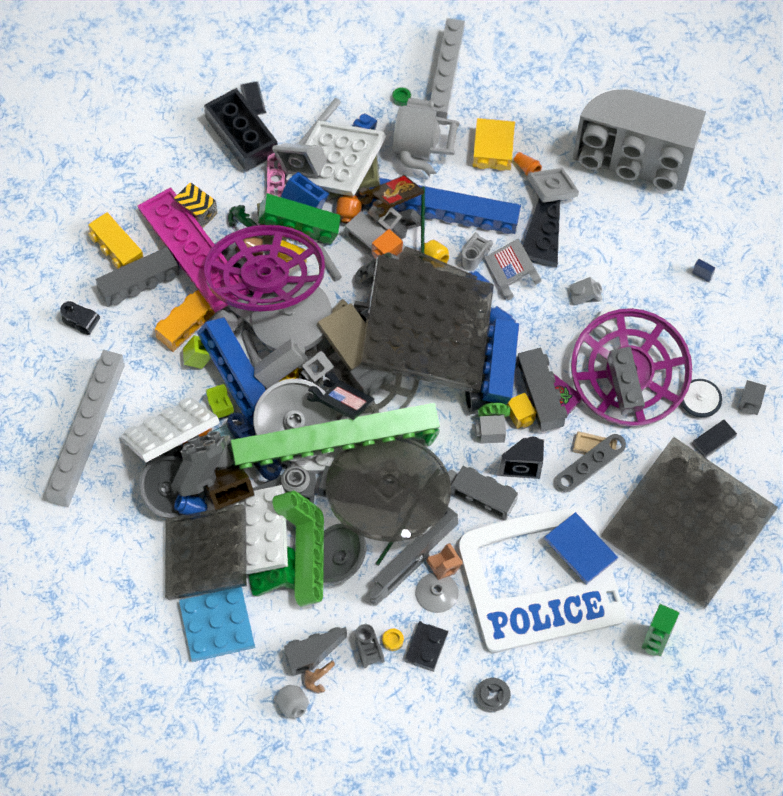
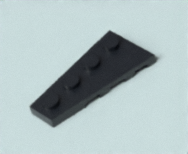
M539 197L523 243V248L530 260L553 267L558 266L560 200L542 202Z

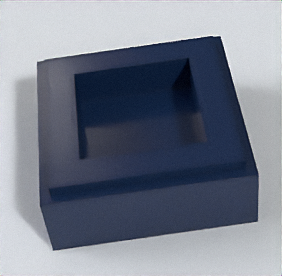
M698 259L692 274L710 282L713 278L715 267Z

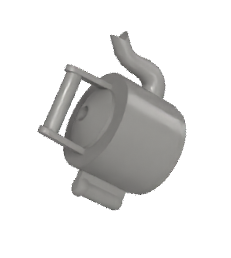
M409 98L407 106H399L393 138V153L400 156L402 164L407 168L423 170L430 177L431 174H436L432 166L427 162L412 157L430 159L431 153L454 155L459 121L437 117V110H433V100ZM439 123L450 125L446 149L435 148L441 134Z

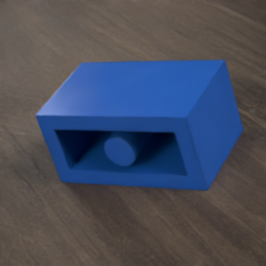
M297 172L288 179L281 197L322 209L329 193Z

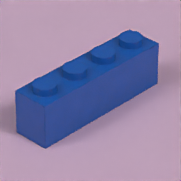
M496 318L487 328L486 336L489 337V342L485 347L487 361L483 366L485 380H483L481 385L484 401L506 405L512 399L519 323Z

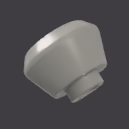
M292 466L283 472L281 483L287 491L294 490L301 493L308 487L310 476L304 468Z

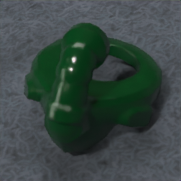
M244 205L233 206L229 209L227 218L230 227L236 223V220L233 219L234 217L246 227L257 226L250 218V214L245 213Z

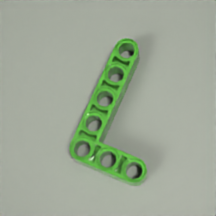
M294 490L276 495L272 501L275 511L296 526V602L300 607L319 603L323 600V512L319 507Z

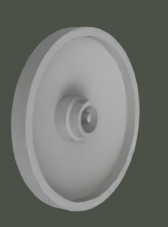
M287 283L282 289L288 293L298 283ZM304 283L303 287L291 297L295 298L303 294L314 283ZM318 287L313 294L296 305L274 311H253L252 325L259 341L272 351L291 338L296 343L299 342L306 351L316 346L325 337L317 323L333 312L327 295ZM272 292L263 294L261 299H270L279 296ZM282 300V301H279V302L264 303V304L258 303L257 305H269V304H276V303H281V302H285V301Z
M286 379L269 387L258 400L253 415L254 431L256 435L337 421L336 411L320 402L307 400V395L309 393L313 394L308 391L311 386H316L323 395L326 393L318 385L303 379ZM321 451L313 452L314 456L301 458V455L293 456V460L289 462L309 460L319 455Z

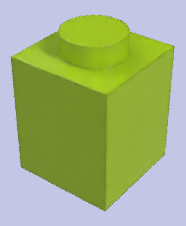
M193 335L183 347L184 365L202 369L211 359L199 336Z

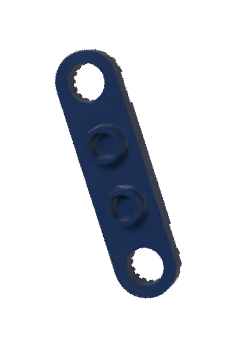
M233 412L229 415L226 425L235 439L256 435L253 425L248 422L245 415L238 412ZM233 420L240 421L242 425H235ZM276 459L272 460L273 463L260 466V462L254 463L260 474L267 480L277 479L282 471L281 464ZM266 467H272L275 472H268L269 470Z

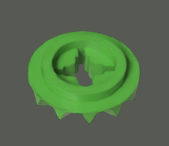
M490 403L478 409L479 417L499 415L507 417L510 415V407L503 403Z

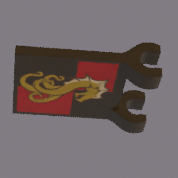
M402 175L372 189L362 187L358 190L362 196L366 194L364 198L360 199L364 205L369 204L373 198L377 199L373 202V205L377 209L380 208V210L375 211L379 218L385 216L390 208L424 194V190L406 175Z

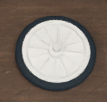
M693 379L681 405L692 416L700 418L710 417L720 409L722 394L713 382L706 379Z

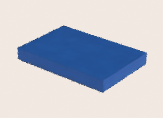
M576 512L544 537V540L586 585L618 559V556Z

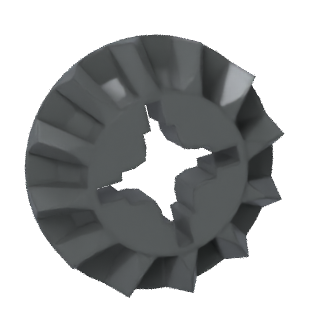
M487 678L478 685L476 698L478 704L486 711L496 712L501 709L503 710L507 706L511 698L509 686L503 680ZM489 690L493 693L499 692L497 694L498 702L494 698L487 699L490 694Z

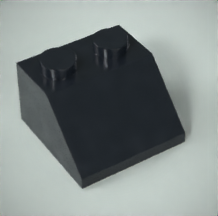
M533 436L523 438L502 454L499 476L540 479L544 458V439Z

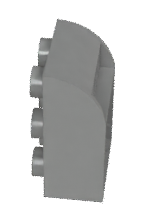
M619 89L602 93L593 98L580 115L573 159L579 161L582 166L588 169H599L601 167L615 171L619 177L626 180L639 178L653 182L657 188L664 191L674 189L683 191L695 155L706 111L633 90Z

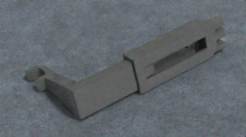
M416 475L411 476L407 481L409 491L429 507L441 520L422 538L418 536L374 578L375 586L369 591L370 602L373 606L378 605L384 598H387L429 557V552L458 525V514L428 493V485L424 486L421 490L412 485L416 482Z

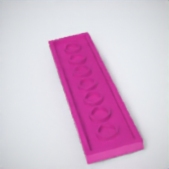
M170 187L137 205L138 209L216 313L228 306V304L218 299L211 292L205 280L204 263L209 251L215 244L190 211L174 199L177 194ZM222 253L215 259L223 264L228 262ZM212 267L211 280L215 288L226 287L223 280V271ZM229 274L232 285L242 282L238 275ZM242 289L238 292L247 295L249 294V289ZM232 293L223 294L226 297L233 299L235 301L239 299Z

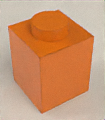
M390 229L372 242V255L375 259L387 252L397 256L403 249V241Z

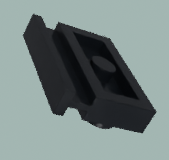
M419 621L406 654L405 662L413 663L418 667L434 672L449 631Z

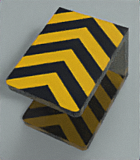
M191 182L174 197L177 203L193 215L202 228L217 215L216 200Z

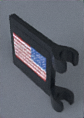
M327 372L325 377L328 379L323 381V385L332 387L323 395L316 386H311L308 391L313 394L309 393L306 397L308 401L320 402L353 420L375 400V398L340 381L333 372Z

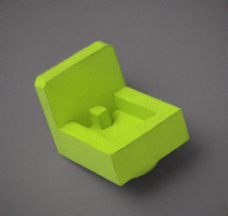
M225 384L206 389L209 407L218 418L226 417L234 412Z

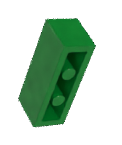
M659 604L642 645V648L648 654L662 656L680 612Z

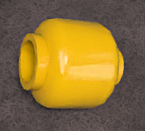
M430 240L425 243L424 261L429 262L434 269L444 267L449 261V250L440 242Z

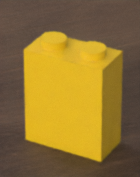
M477 118L473 167L497 169L500 171L511 170L515 121Z

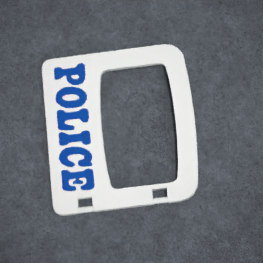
M575 508L523 516L468 531L461 537L459 552L488 650L499 652L620 625L625 621L626 613L611 566L587 585L582 581L549 591L497 599L492 598L489 593L478 554L479 547L523 534L555 529L575 512L601 538L597 520L589 510ZM613 592L616 602L609 603L607 593Z

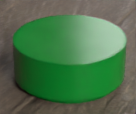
M405 87L395 89L392 95L394 104L397 106H407L408 99L411 98L410 90Z

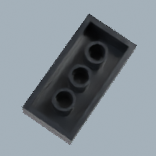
M237 88L204 105L206 120L245 171L266 161L268 156L274 153L272 148L278 145V141Z

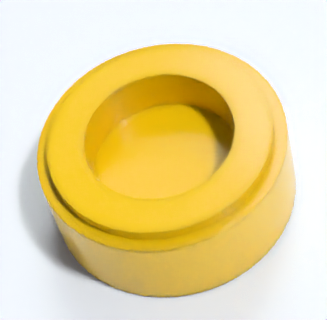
M394 628L385 631L382 637L383 646L389 651L399 650L404 643L402 632Z

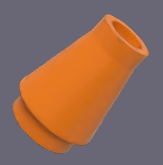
M518 152L514 157V162L519 165L527 176L528 173L538 172L542 169L540 161L522 152Z

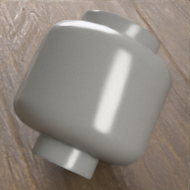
M296 685L284 686L279 690L277 696V704L286 717H301L309 705V700L303 690Z

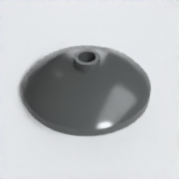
M167 455L153 459L144 467L139 478V493L143 503L151 512L164 518H175L183 515L174 509L179 492L174 494L171 487L183 459ZM162 486L166 488V492L161 490Z
M340 523L324 530V583L338 584L351 578L361 567L366 555V540L362 532L355 526Z

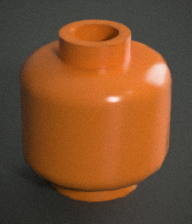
M343 195V197L337 200L336 214L340 215L342 223L348 224L362 210V202L356 195Z

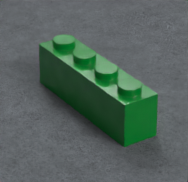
M266 193L260 203L258 223L293 228L312 239L332 244L339 234L340 215Z

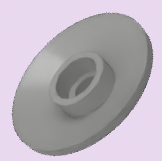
M434 573L427 574L419 581L416 588V597L419 604L427 611L433 613L448 611L455 605L458 599L457 584L450 576L438 580ZM439 587L441 591L435 592L434 588Z

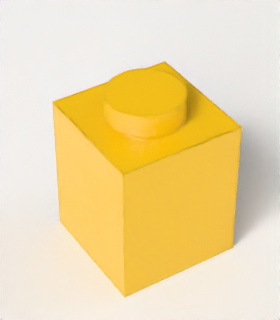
M526 393L513 397L506 404V406L510 407L509 416L516 429L528 427L535 421L536 411Z

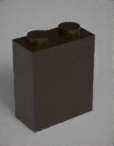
M234 463L226 469H215L216 480L214 484L209 488L208 485L203 486L204 493L215 510L255 495L249 476L244 469H240L239 466L234 467Z

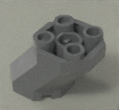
M213 431L208 435L200 437L197 435L187 440L188 443L181 450L183 461L171 485L174 494L178 492L180 496L198 494L204 491L203 486L208 485L209 488L214 484L216 480L214 470L226 446L225 438L220 435L219 431Z

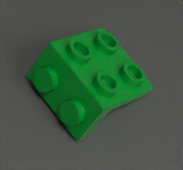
M287 546V567L248 574L252 595L258 597L281 586L295 590V551L293 548Z

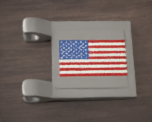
M519 239L484 257L507 300L514 297L508 285L529 274L535 285L542 282Z

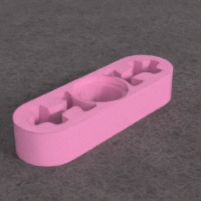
M275 153L267 158V193L274 195V188H278V197H281L285 188V172L279 161L278 169H274V160L278 159ZM278 175L281 177V180L274 182L271 180V177Z

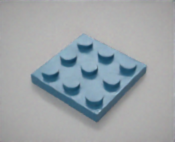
M242 586L179 600L192 662L255 648Z

